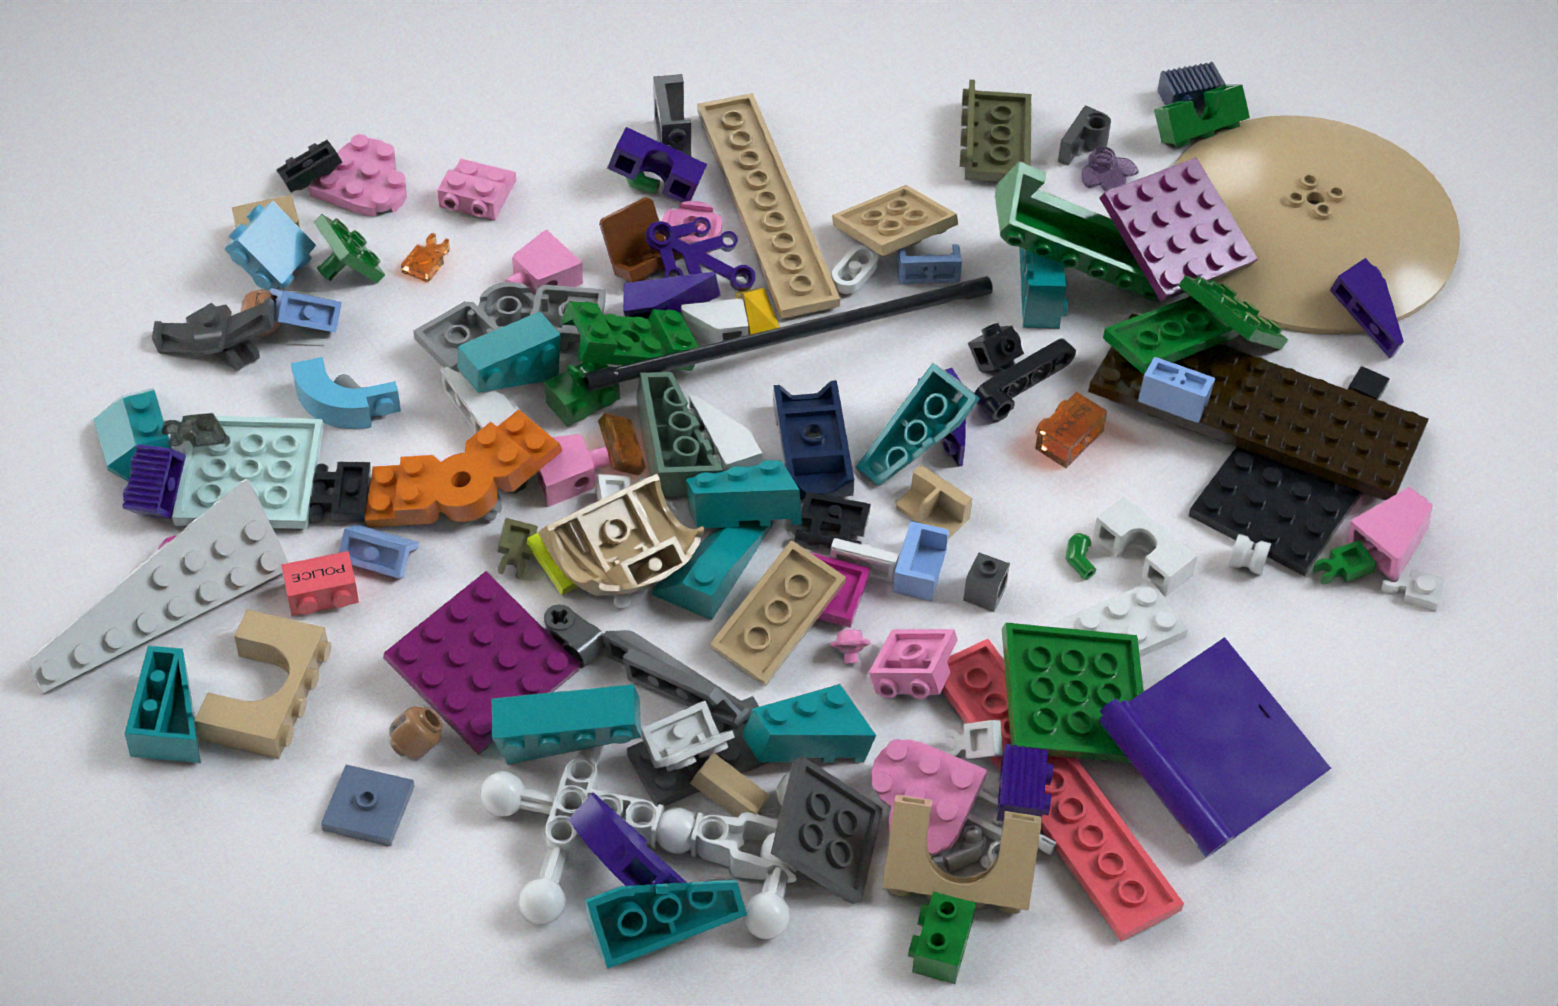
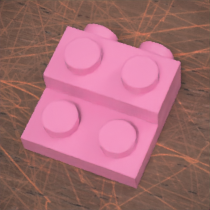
M460 159L454 171L448 170L437 189L439 207L495 221L517 181L516 172Z
M892 629L869 671L876 694H880L887 699H892L896 695L911 694L918 699H925L928 695H940L951 673L947 661L958 641L955 630Z

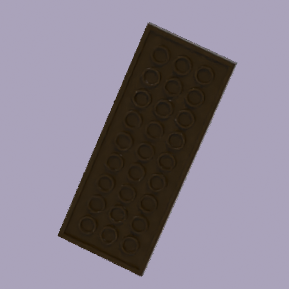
M1131 313L1128 319H1131L1139 315ZM1221 344L1172 362L1215 378L1207 407L1204 406L1199 423L1138 402L1145 373L1142 374L1112 346L1090 381L1088 388L1089 393L1382 500H1387L1398 493L1429 418L1418 415L1413 411L1398 408L1384 401L1359 394L1354 390L1336 386L1323 379L1308 376L1292 368L1277 365L1263 358L1255 357Z

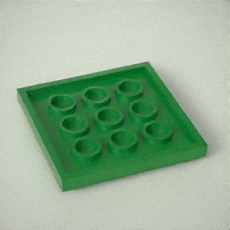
M1005 622L1001 630L1011 746L1017 745L1026 748L1032 747L1033 749L1039 748L1040 750L1046 749L1048 751L1047 756L1131 763L1098 721L1103 716L1100 710L1112 700L1117 699L1119 702L1127 700L1129 702L1144 692L1137 635Z

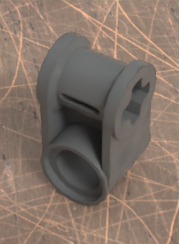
M558 604L546 610L544 614L545 630L581 665V669L605 649L603 632L597 626L590 624L572 611L570 607Z

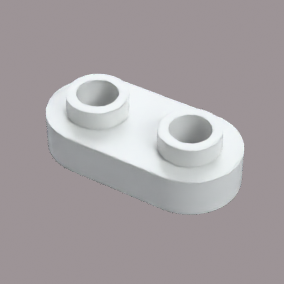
M857 245L851 248L832 270V280L837 291L843 294H851L858 291L878 267V253L865 245Z

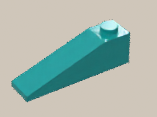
M932 363L856 465V468L877 485L881 486L959 427L980 398L950 373Z
M736 880L620 886L585 900L587 920L596 949L607 969L747 916Z

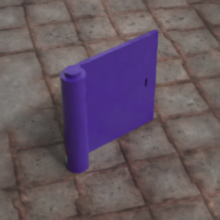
M1225 637L1131 701L1124 700L1119 702L1117 699H1114L1100 710L1103 716L1098 722L1205 858L1214 854L1331 769Z

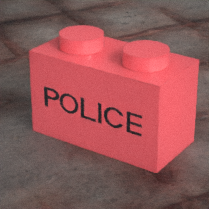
M349 551L281 564L292 616L308 615L316 611L335 607L342 608L350 604L359 603Z

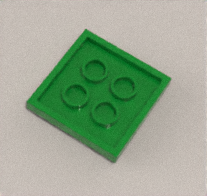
M1186 275L1178 286L1248 341L1282 350L1289 340L1281 334L1283 330L1281 326L1271 319L1265 320L1258 316L1260 310L1247 301L1242 302L1235 298L1237 293L1226 284L1222 283L1220 285L1211 279L1208 281L1201 276L1195 279Z

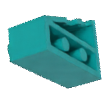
M537 312L459 345L458 370L478 393L548 381L559 375L561 335L541 312Z
M766 460L759 465L749 467L735 466L728 471L718 473L705 472L698 474L696 477L686 479L689 514L697 528L701 526L704 528L739 527V521L760 520V526H771V520L791 519V525H802L800 490L781 460Z
M148 645L124 733L130 757L201 763L183 648Z
M841 684L753 708L742 737L759 762H793V760L802 756L805 758H822V762H834L835 758H853L854 762H865L876 734Z

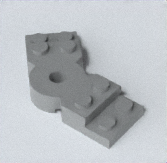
M499 283L489 287L481 294L478 306L474 302L464 301L413 330L414 339L443 368L448 367L459 372V345L532 314L541 312L560 333V349L568 350L569 342L580 343V334L576 326L562 325L561 323L569 301H588L598 304L603 314L606 302V289L542 285L537 288L536 294H533L529 291V287L521 283Z

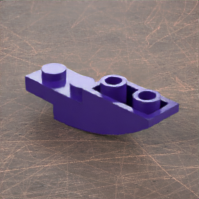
M594 792L589 795L568 819L587 846L625 886L687 883L645 845L647 840Z

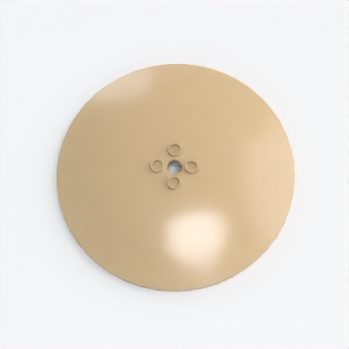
M1291 115L1260 117L1241 121L1240 126L1234 129L1221 128L1216 130L1214 136L1202 138L1189 147L1175 163L1177 165L1197 157L1258 258L1253 265L1214 281L1220 285L1224 283L1237 293L1235 298L1242 302L1247 301L1260 310L1258 316L1265 320L1271 319L1283 329L1312 334L1364 332L1365 330L1331 293L1330 288L1340 274L1365 257L1380 270L1382 277L1386 280L1398 322L1410 317L1430 303L1445 287L1453 272L1459 252L1460 230L1457 215L1450 198L1435 176L1421 162L1404 149L1375 133L1343 122L1318 117ZM1308 201H1317V202H1319V203L1316 204V205H1313V204L1309 203Z

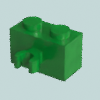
M583 362L575 367L570 364L567 367V371L544 382L546 404L567 427L577 421L584 420L589 415L612 405L620 399L619 383L615 386L590 392L585 387L583 374L609 367L607 364Z

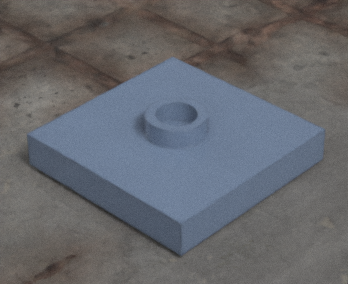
M346 764L321 822L322 830L391 846L415 787L414 780Z

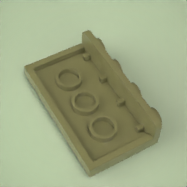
M969 79V88L963 89L962 106H967V109L962 108L961 126H966V129H961L960 146L966 147V149H961L959 165V167H965L966 180L999 182L1019 161L1031 166L1032 94L975 90V80Z

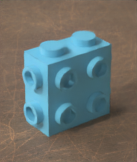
M274 201L264 207L258 204L246 216L249 222L245 226L241 223L229 234L232 240L224 250L237 265L241 266L253 278L257 286L268 291L271 288L275 289L277 287L282 290L295 278L292 272L296 268L298 270L302 269L312 259L309 253L315 248L316 244Z

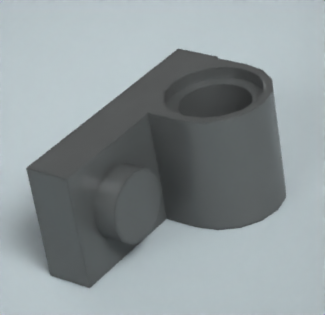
M1085 105L1061 139L1058 162L1069 165L1074 156H1080L1083 149L1093 152L1104 150L1108 144L1111 118L1107 114Z

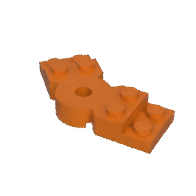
M518 409L500 425L496 426L489 422L468 439L465 445V453L452 455L441 462L434 455L404 456L400 458V465L373 466L365 522L369 528L433 524L439 519L440 512L444 513L450 520L457 522L478 519L495 506L498 499V489H501L503 492H514L562 452L561 445Z

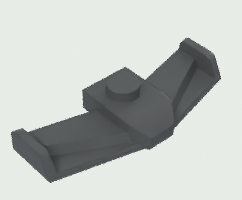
M269 297L264 300V303L232 316V311L225 304L197 310L196 323H162L161 321H155L152 340L157 352L204 353L205 355L219 353L226 348L273 330L276 304Z

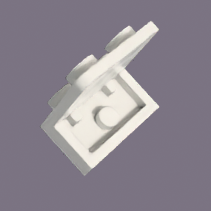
M706 701L699 702L641 728V737L654 768L666 766L667 771L678 770L695 763L694 755L696 754L699 757L718 753L728 748L726 741L735 737L732 730L723 733L718 732Z

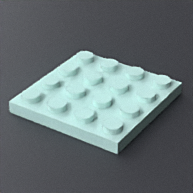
M193 415L185 452L186 459L172 517L174 526H188L211 508L217 500L223 498L236 487L239 482L249 479L272 528L308 529L309 502L313 491V477L319 460L324 429L323 420Z

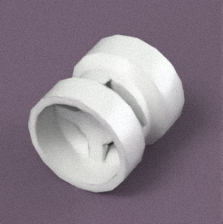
M1238 534L1229 566L1236 568L1242 566L1249 567L1252 573L1261 575L1271 543L1264 541L1254 543L1250 541L1248 536Z

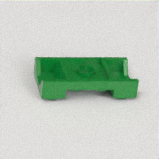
M569 301L561 319L562 325L576 326L580 334L578 356L580 362L626 365L699 347L681 312L675 310L653 309L649 319H645L643 317H624L614 314L603 315L598 304L588 301ZM695 364L674 370L692 371Z

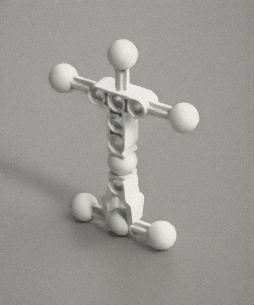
M603 746L580 750L578 756L568 761L556 794L524 788L519 777L508 771H497L489 775L481 786V802L486 810L493 815L509 816L520 808L549 814L545 828L547 853L539 877L526 883L520 892L518 903L521 913L525 918L536 925H547L557 920L564 910L566 898L559 886L566 862L571 861L577 856L583 840L568 819L592 792L647 840L646 846L651 845V848L656 849L657 844H659L662 849L670 853H684L691 849V856L696 857L697 854L704 860L729 867L730 873L735 877L765 881L762 892L752 897L745 907L747 916H744L743 919L752 935L760 939H774L783 934L790 922V910L783 900L786 884L796 881L794 873L798 870L771 854L778 820L758 814L755 815L751 812L741 813L738 818L720 815L703 816V813H698L696 818L692 812L683 808H671L664 812V805L659 804L656 807L647 800L598 790L597 765ZM790 772L783 776L777 786V798L781 806ZM586 777L587 779L578 780L577 778ZM577 807L575 810H568L567 808ZM638 822H647L648 824L638 825V824H636V823H638ZM715 836L718 837V839L709 840L707 839V837ZM560 837H567V838H568L567 840H564V841L556 840L557 838H560ZM745 839L764 840L761 846L760 857L741 852L744 848Z

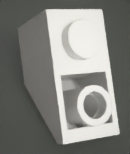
M743 299L681 305V314L693 337L707 345L748 335V322Z

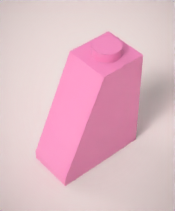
M1408 487L1350 521L1347 544L1360 540L1376 562V568L1394 582L1405 569L1429 529L1433 505L1425 497Z

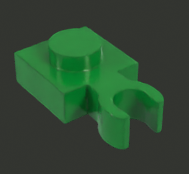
M1358 540L1331 550L1329 559L1316 561L1313 572L1316 573L1320 570L1328 572L1322 575L1321 584H1329L1335 577L1340 575L1345 582H1349L1374 573L1377 564L1361 541Z

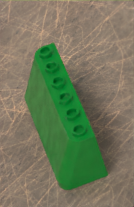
M1019 161L997 183L995 204L1000 237L1007 244L1033 252L1039 257L1051 259L1061 263L1064 267L1086 273L1092 278L1104 280L1116 285L1120 289H1127L1142 295L1145 299H1159L1111 218L1039 190L1045 183L1047 172Z

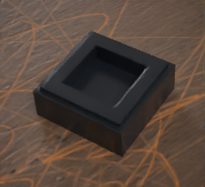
M1361 366L1349 384L1348 389L1379 400L1387 388L1390 378Z

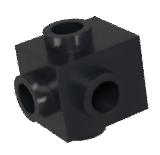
M999 323L989 325L981 330L982 335L968 342L979 371L1005 370L1015 364L1014 359L1024 354L1021 347V338L1014 330L1013 325L999 326Z

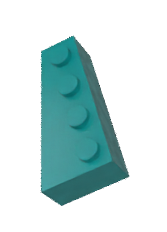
M1019 247L1022 326L1026 328L1060 329L1061 316H1067L1068 298H1065L1067 284L1064 272L1065 267L1061 263L1045 257H1039L1033 252Z

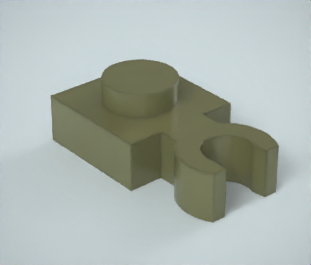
M505 518L497 550L498 553L505 554L498 566L499 574L503 575L506 565H513L517 569L516 578H521L526 567L524 559L530 560L533 553L527 544V538L537 533L538 526Z

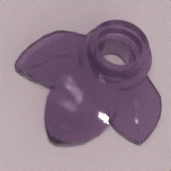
M1097 147L1089 155L1088 165L1082 169L1081 178L1087 188L1100 185L1104 191H1108L1126 184V177L1134 176L1139 171L1131 160L1116 157L1112 149Z

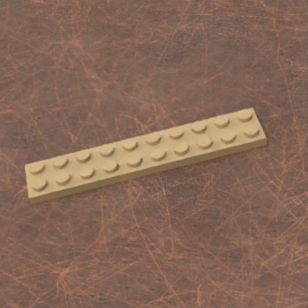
M750 93L698 103L697 113L780 318L783 319L840 307L838 291L754 94Z

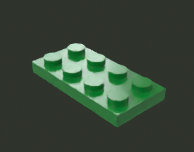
M1192 296L1104 329L1103 339L1142 374L1146 373L1154 357L1172 363L1238 337L1237 331Z

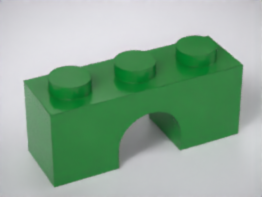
M1227 84L1203 92L1206 106L1204 113L1200 117L1195 112L1193 101H1177L1154 109L1161 143H1172L1174 147H1181L1190 144L1191 138L1198 136L1199 139L1214 136L1217 129H1234L1239 127L1240 121L1250 118L1243 84Z

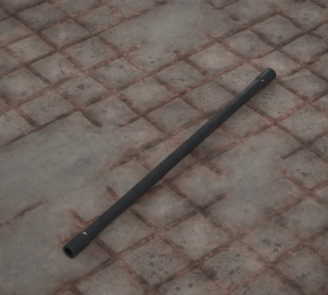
M988 276L933 291L639 362L586 372L583 374V380L587 391L590 392L615 386L620 382L640 378V373L674 370L952 301L988 295L992 293L993 285L991 279Z

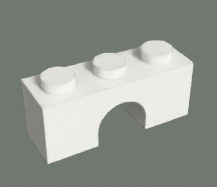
M1122 497L1097 516L1093 538L1116 557L1125 550L1132 548L1147 552L1149 555L1145 558L1141 577L1147 582L1152 580L1165 597L1193 576L1197 555L1188 545L1181 543L1163 525L1156 523L1138 505L1133 504L1127 498Z

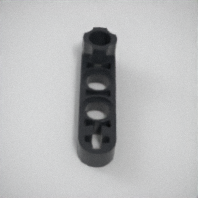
M1064 338L1052 342L982 383L974 392L980 398L976 404L992 420L999 422L1005 419L1014 408L1015 401L1012 398L1068 366L1076 355V349Z

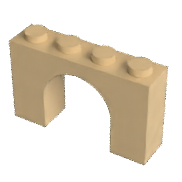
M246 610L234 636L239 657L279 666L289 674L283 687L275 694L257 701H244L208 692L194 722L199 740L279 759L284 747H289L292 742L294 724L297 718H302L304 715L307 695L310 690H314L317 686L319 668L322 662H327L329 659L331 643L327 640L325 627Z
M896 794L882 888L890 889L889 892L897 896H911L912 892L926 894V899L931 900L934 891L975 902L976 908H983L984 904L997 905L1000 911L1017 914L1020 913L1021 909L1029 910L1041 830V816L1005 811L999 852L994 862L980 874L970 877H958L940 869L929 854L927 834L932 800Z

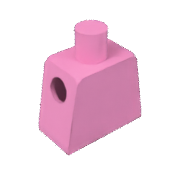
M545 230L513 255V275L505 279V282H516L526 285L533 294H536L537 288L542 285L577 287L583 284L582 262L548 230Z
M579 434L553 437L560 443L562 452L535 473L548 507L592 490L595 487V469L610 466L606 447L588 451L583 437Z

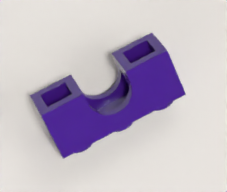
M626 127L614 149L607 169L633 181L641 172L655 173L661 177L665 184L661 194L682 203L692 200L707 164Z

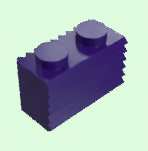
M138 444L136 446L137 451L131 459V477L128 478L129 483L123 491L124 503L122 507L139 515L171 519L186 455L170 448Z
M1005 745L1000 768L996 821L1003 822L1005 811L1041 816V818L1042 815H1049L1051 794L1045 793V785H1051L1053 764L1047 763L1048 751L1046 749L1040 750L1039 748L1033 749L1032 747Z

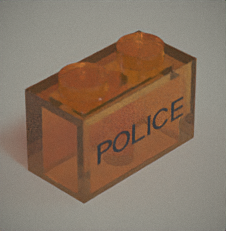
M1076 392L1068 400L1061 401L1050 418H1044L1038 424L1035 431L1037 435L1035 449L1064 468H1067L1104 432L1108 411Z

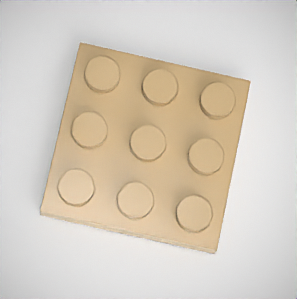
M908 185L832 215L834 227L881 256L893 255L899 249L919 244L925 238L942 234L947 229L958 225L957 213Z

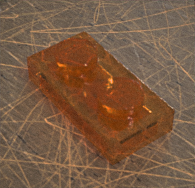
M604 413L598 420L612 469L640 475L646 468L631 419Z

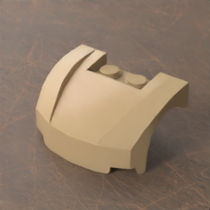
M655 474L546 525L538 534L559 569L578 587L595 596L628 595L654 586L684 566L692 558L693 553L699 546L704 527L701 526L696 529L687 528L677 520L666 503L661 489L660 478L658 474Z

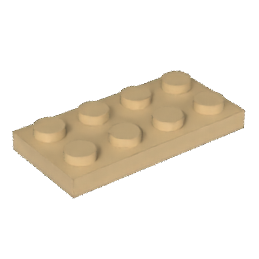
M791 540L711 641L710 648L766 686L846 583V577Z

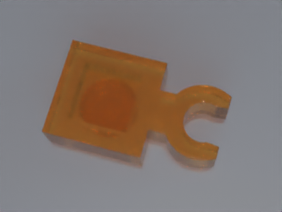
M431 233L428 235L425 248L416 245L402 262V273L429 283L444 264L443 256L450 251L449 239L446 238L441 244H436V234Z

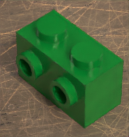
M933 891L930 904L923 903L917 925L923 926L920 936L913 935L910 943L908 957L914 958L912 973L956 984L974 920L975 902Z

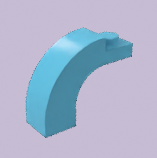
M322 357L291 363L294 384L300 403L310 415L316 419H322L325 424L345 429L371 428V417L401 411L396 381L365 388H346L334 383L328 377Z

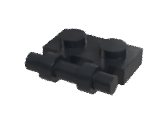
M327 139L318 145L313 143L308 146V151L296 158H288L285 160L286 164L276 169L291 193L296 190L305 189L311 184V181L321 175L332 173L339 164L343 163Z
M337 462L336 472H328L329 467L326 464H317L313 477L312 496H310L309 520L313 523H320L323 514L326 511H331L332 521L365 522L372 471L371 463ZM334 488L333 495H325L326 490Z
M806 492L801 510L802 525L810 527V530L797 529L794 542L807 544V548L816 550L818 547L831 549L834 538L862 545V541L851 540L850 536L864 537L871 504ZM821 530L839 532V537L821 534Z

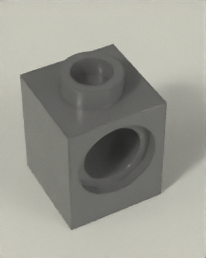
M978 552L966 576L963 601L995 612L1007 587L1010 563Z

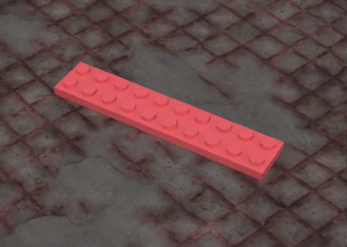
M986 639L949 657L947 663L951 673L942 692L965 724L1000 720L1004 751L1006 744L1011 745L1004 659L991 641ZM1002 756L990 758L1000 772ZM1047 756V763L1053 764L1051 785H1045V793L1051 794V806L1049 815H1042L1041 830L1046 837L1056 841L1055 850L1122 942L1182 911L1184 902L1077 758Z

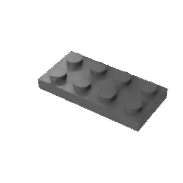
M753 696L742 700L752 709L759 707ZM750 714L738 729L713 718L719 733L732 730L735 736L726 741L728 748L715 753L717 756L741 774L769 763L759 762L742 737ZM644 741L627 747V756L656 807L659 804L665 807L700 792L690 782L708 760L709 755L699 757L696 754L694 755L695 763L678 770L667 771L666 766L654 768Z

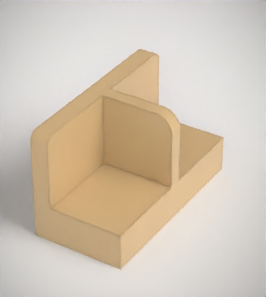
M920 465L913 471L911 489L896 502V509L917 523L949 530V539L970 519L973 498L923 465Z

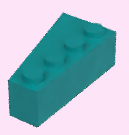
M634 684L492 699V739L507 765L613 743L623 744L633 739L641 738L640 697Z

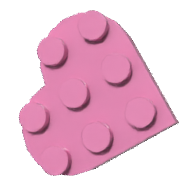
M362 134L353 136L351 142L347 143L337 152L343 163L339 164L332 173L316 178L309 186L310 196L372 217L377 216L376 212H384L392 209V213L397 211L407 198L405 175L396 171L394 147L391 144L368 138Z
M894 739L888 743L887 747L881 750L874 760L871 784L881 801L891 808L888 819L889 832L896 794L932 800L927 846L930 856H937L945 850H950L959 838L988 772L982 767L925 743L909 739Z

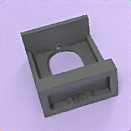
M683 75L653 76L654 123L657 140L691 156V120H684Z

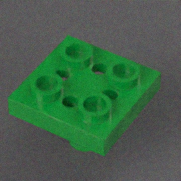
M323 214L314 221V224L334 251L317 267V270L324 278L331 282L346 265L375 283H378L385 276V273L378 265L381 262L375 253L365 247L367 241L358 231L353 230L350 232L339 219L331 220Z

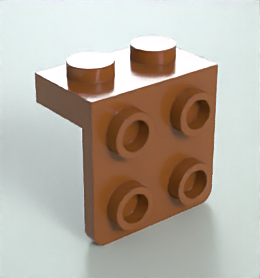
M644 197L601 218L599 222L614 274L629 282L644 281L648 278L649 274L657 270H665L659 251L651 249L645 240V233L649 225L659 221L654 202L648 197ZM656 234V235H655V238H656L658 241H664V240H665V239H664V235H662V234ZM672 250L675 262L683 258V255Z

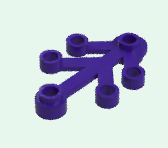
M702 216L697 217L692 222L673 227L667 222L657 221L647 228L645 233L646 243L651 249L659 251L666 271L664 278H668L670 273L683 276L682 270L676 266L673 250L683 255L689 275L702 273L701 265L728 279L732 288L736 291L742 292L752 288L756 275L751 267L739 265L733 268L707 254V252L719 249L725 252L734 250L738 242L737 235L734 232L725 231L721 236L690 244L680 240L679 238L691 234L697 237H705L709 233L711 223L706 217ZM696 224H704L706 226V230H698L696 228ZM662 234L666 240L658 241L655 235ZM730 238L733 244L726 245L723 239ZM743 277L747 283L741 285L737 282L736 278Z

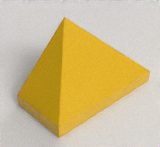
M765 287L735 293V299H743L749 335L779 328Z

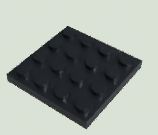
M1236 446L1191 506L1188 516L1235 541L1238 534L1248 536L1250 541L1254 543L1260 541L1271 543L1268 558L1305 576L1363 492Z

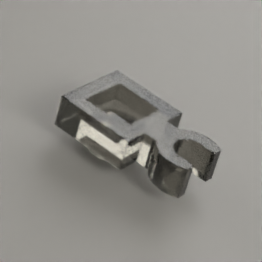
M213 413L183 416L181 422L168 420L164 422L162 434H171L168 444L175 447L181 446L185 441H190L193 447L223 444L226 436L225 431Z

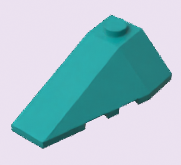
M760 520L739 521V527H720L700 542L692 558L684 566L657 583L652 591V595L712 620L770 531L773 521H771V526H760Z

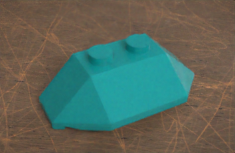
M154 388L122 395L94 418L108 471L129 482L128 478L131 477V459L137 451L136 446L138 444L172 449Z

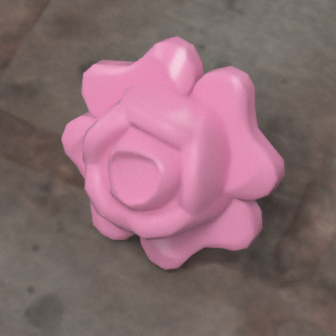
M845 629L838 632L836 641L831 642L830 646L838 648L839 652L844 653V663H858V652L863 647L868 646L870 640L863 638L861 630Z

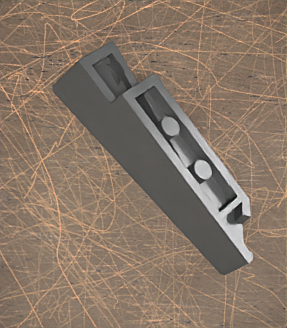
M630 630L606 631L603 634L608 658L625 666L628 680L688 707L706 701L712 718L737 729L751 713L752 708L637 633Z

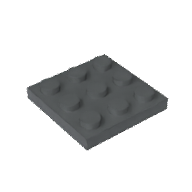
M805 757L793 760L771 854L849 903L855 904L863 899L882 807Z

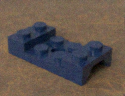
M837 380L830 381L818 393L791 395L781 385H773V406L776 425L779 427L784 465L800 490V500L805 499L806 492L833 497L853 496L855 479ZM814 432L818 433L821 437L810 439L805 435Z

